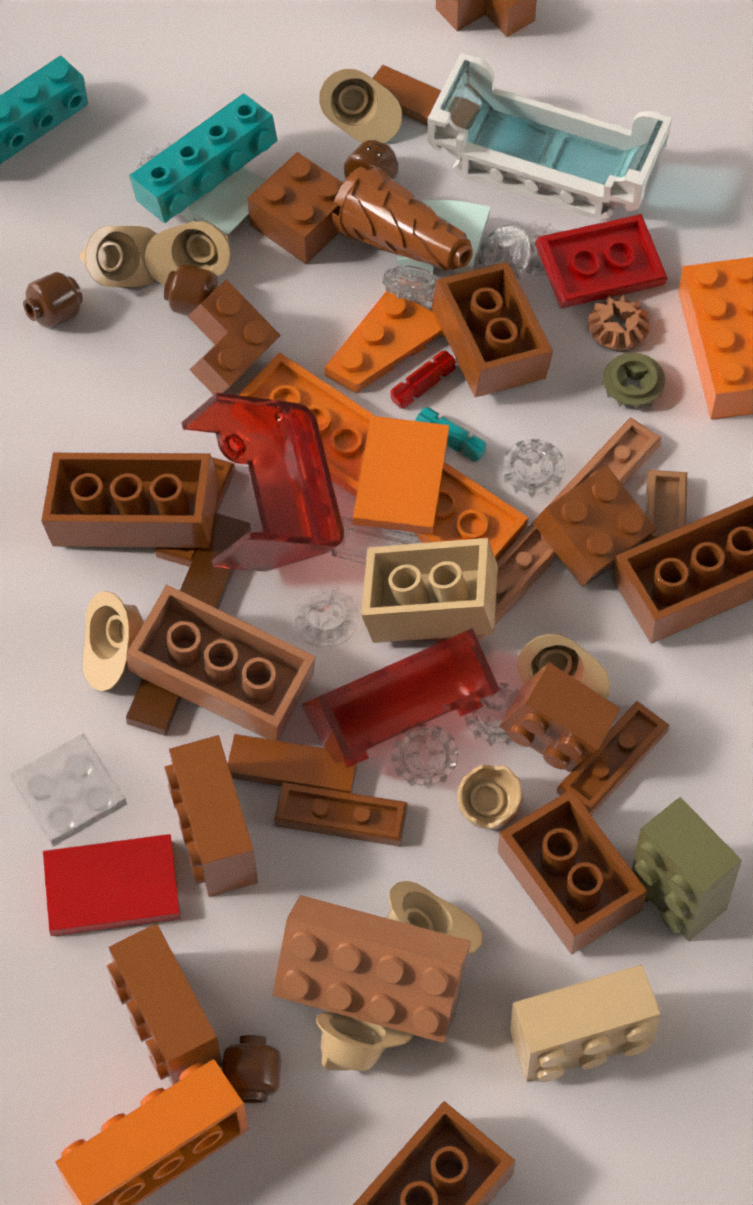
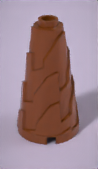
M369 165L370 170L359 167L345 179L339 188L334 204L341 207L338 216L332 212V220L335 229L343 236L363 241L396 255L400 254L431 264L444 271L464 268L470 262L473 250L470 240L466 238V234L436 215L430 206L415 198L406 187L393 180L384 170L373 165Z

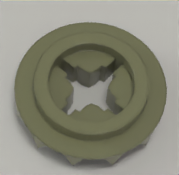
M625 353L613 358L607 364L603 372L602 385L606 389L607 398L613 397L617 400L619 407L627 404L632 405L636 410L643 404L651 406L658 396H662L665 386V374L662 367L653 358L641 353ZM627 376L633 380L641 379L640 389L636 388L633 384L626 386Z

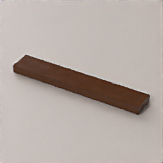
M214 513L210 548H197L180 591L219 609L251 532V523ZM142 678L127 713L126 722L128 725L166 736L182 697Z

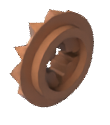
M608 295L604 302L595 303L588 319V328L595 341L613 350H627L636 347L644 341L650 327L648 311L641 308L639 300L631 302L626 299L625 295L620 299H612ZM614 314L619 315L621 320L626 319L625 331L618 322H613Z

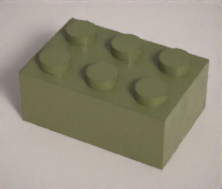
M679 797L640 828L632 871L647 890L645 902L651 901L660 910L663 922L672 932L676 934L680 932L690 941L727 910L742 860Z

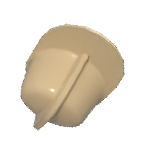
M341 69L332 73L324 81L320 89L319 104L323 114L333 124L362 143L367 140L385 143L397 134L402 123V109L398 99L388 89L367 74L356 69Z
M205 221L189 222L163 230L153 236L146 246L144 255L146 268L152 278L164 286L171 271L176 272L182 265L210 270L216 276L223 274L230 262L231 252L227 233L223 234L215 225Z
M142 226L101 227L91 234L84 247V252L79 254V259L84 261V265L91 278L102 286L141 287L150 285L155 279L152 278L146 268L144 255L147 244L157 233L150 228Z
M108 591L97 593L90 600L85 620L86 634L83 652V671L90 686L99 691L110 690L119 683L127 664L126 653L144 624L137 606L124 604L115 593Z
M556 634L536 637L524 646L518 656L517 670L524 684L550 662L605 699L609 697L610 681L607 671L599 661L570 638Z
M410 881L397 882L390 889L388 899L391 910L386 918L469 940L471 944L468 954L475 953L481 947L483 935L479 925L469 914L457 906L436 896L418 883Z
M322 1012L316 1016V1024L322 1030L321 1052L323 1054L321 1063L326 1070L368 1071L375 1065L385 1048L408 1043L414 1037L413 1034L333 1012Z

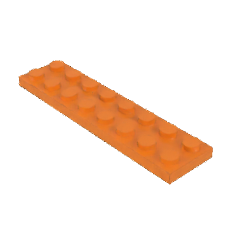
M279 352L230 403L231 413L356 497L370 417L375 415ZM444 462L433 535L416 532L408 533L423 543L488 538L497 561L528 526L529 517Z

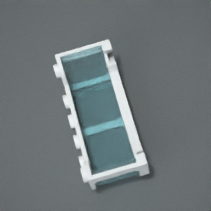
M460 53L428 117L427 142L436 151L444 147L456 160L453 168L462 177L600 221L610 218L613 210L625 207L628 212L639 209L644 198L645 186L662 148H665L669 142L671 117L661 115L655 111H643L636 115L632 124V130L617 124H609L581 113H574L555 107L549 103H542L519 96L514 92H506L494 88L495 73L490 64L483 58Z

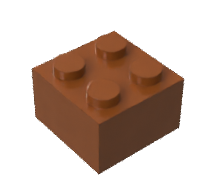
M296 152L248 197L250 226L307 264L339 234L333 225L332 212L339 216L341 207L334 204V200L343 182L299 152Z
M605 466L548 505L533 523L581 587H584L614 566L616 555L644 544L657 530L608 466Z
M549 662L520 688L499 727L508 732L509 738L515 743L524 747H531L542 754L544 760L552 767L560 770L565 769L570 772L600 748L621 708Z

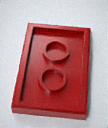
M642 214L539 236L535 242L560 309L606 299L608 295L615 297L663 286L668 280Z
M171 834L43 851L48 923L51 936L181 919Z

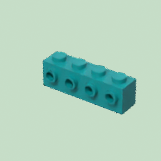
M58 56L0 95V164L88 105L84 76L63 56Z
M245 93L241 94L129 175L136 201L165 224L278 141L273 115Z

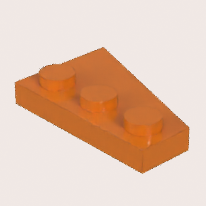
M388 288L324 367L325 376L358 393L392 371L395 364L410 354L416 355L425 349L427 343L438 336L443 337L445 335L434 312Z

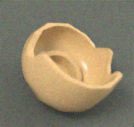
M483 764L474 768L472 772H469L462 778L457 791L461 814L473 826L483 829H497L516 818L523 802L521 781L505 765L492 766Z

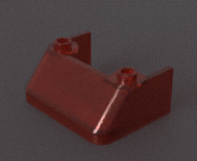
M216 392L181 422L183 430L215 433L219 449L228 460L248 465L263 532H248L212 560L214 568L270 571L329 553L343 542L344 528L318 422L308 407L295 402Z
M473 628L301 705L310 724L334 763L344 762L345 767L348 768L368 759L369 755L366 750L456 709L461 717L483 707L480 699L499 692L500 688Z

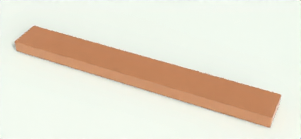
M630 417L551 503L605 466L611 469L624 486L659 448L662 438ZM536 519L496 561L498 572L494 626L558 558V555L533 524ZM486 635L435 638L434 640L463 661Z

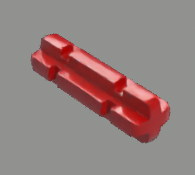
M448 351L439 352L432 358L434 362H426L405 378L406 383L400 382L390 391L392 402L400 409L406 408L414 401V396L416 398L420 397L441 381V375L446 377L456 369V360Z

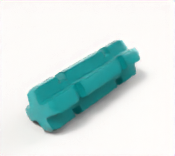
M424 407L416 417V421L449 425L447 446L457 452L464 451L463 456L473 462H478L482 458L487 446L484 440L476 435L468 436L469 431L444 416L440 419L438 417L439 413L429 407Z

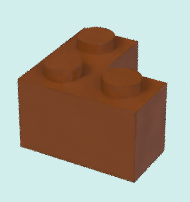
M436 0V10L456 31L486 15L508 37L535 21L537 0Z
M227 279L187 316L214 343V346L189 370L217 398L281 336Z

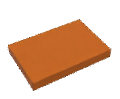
M378 416L370 417L353 513V525L433 535L449 437V425Z

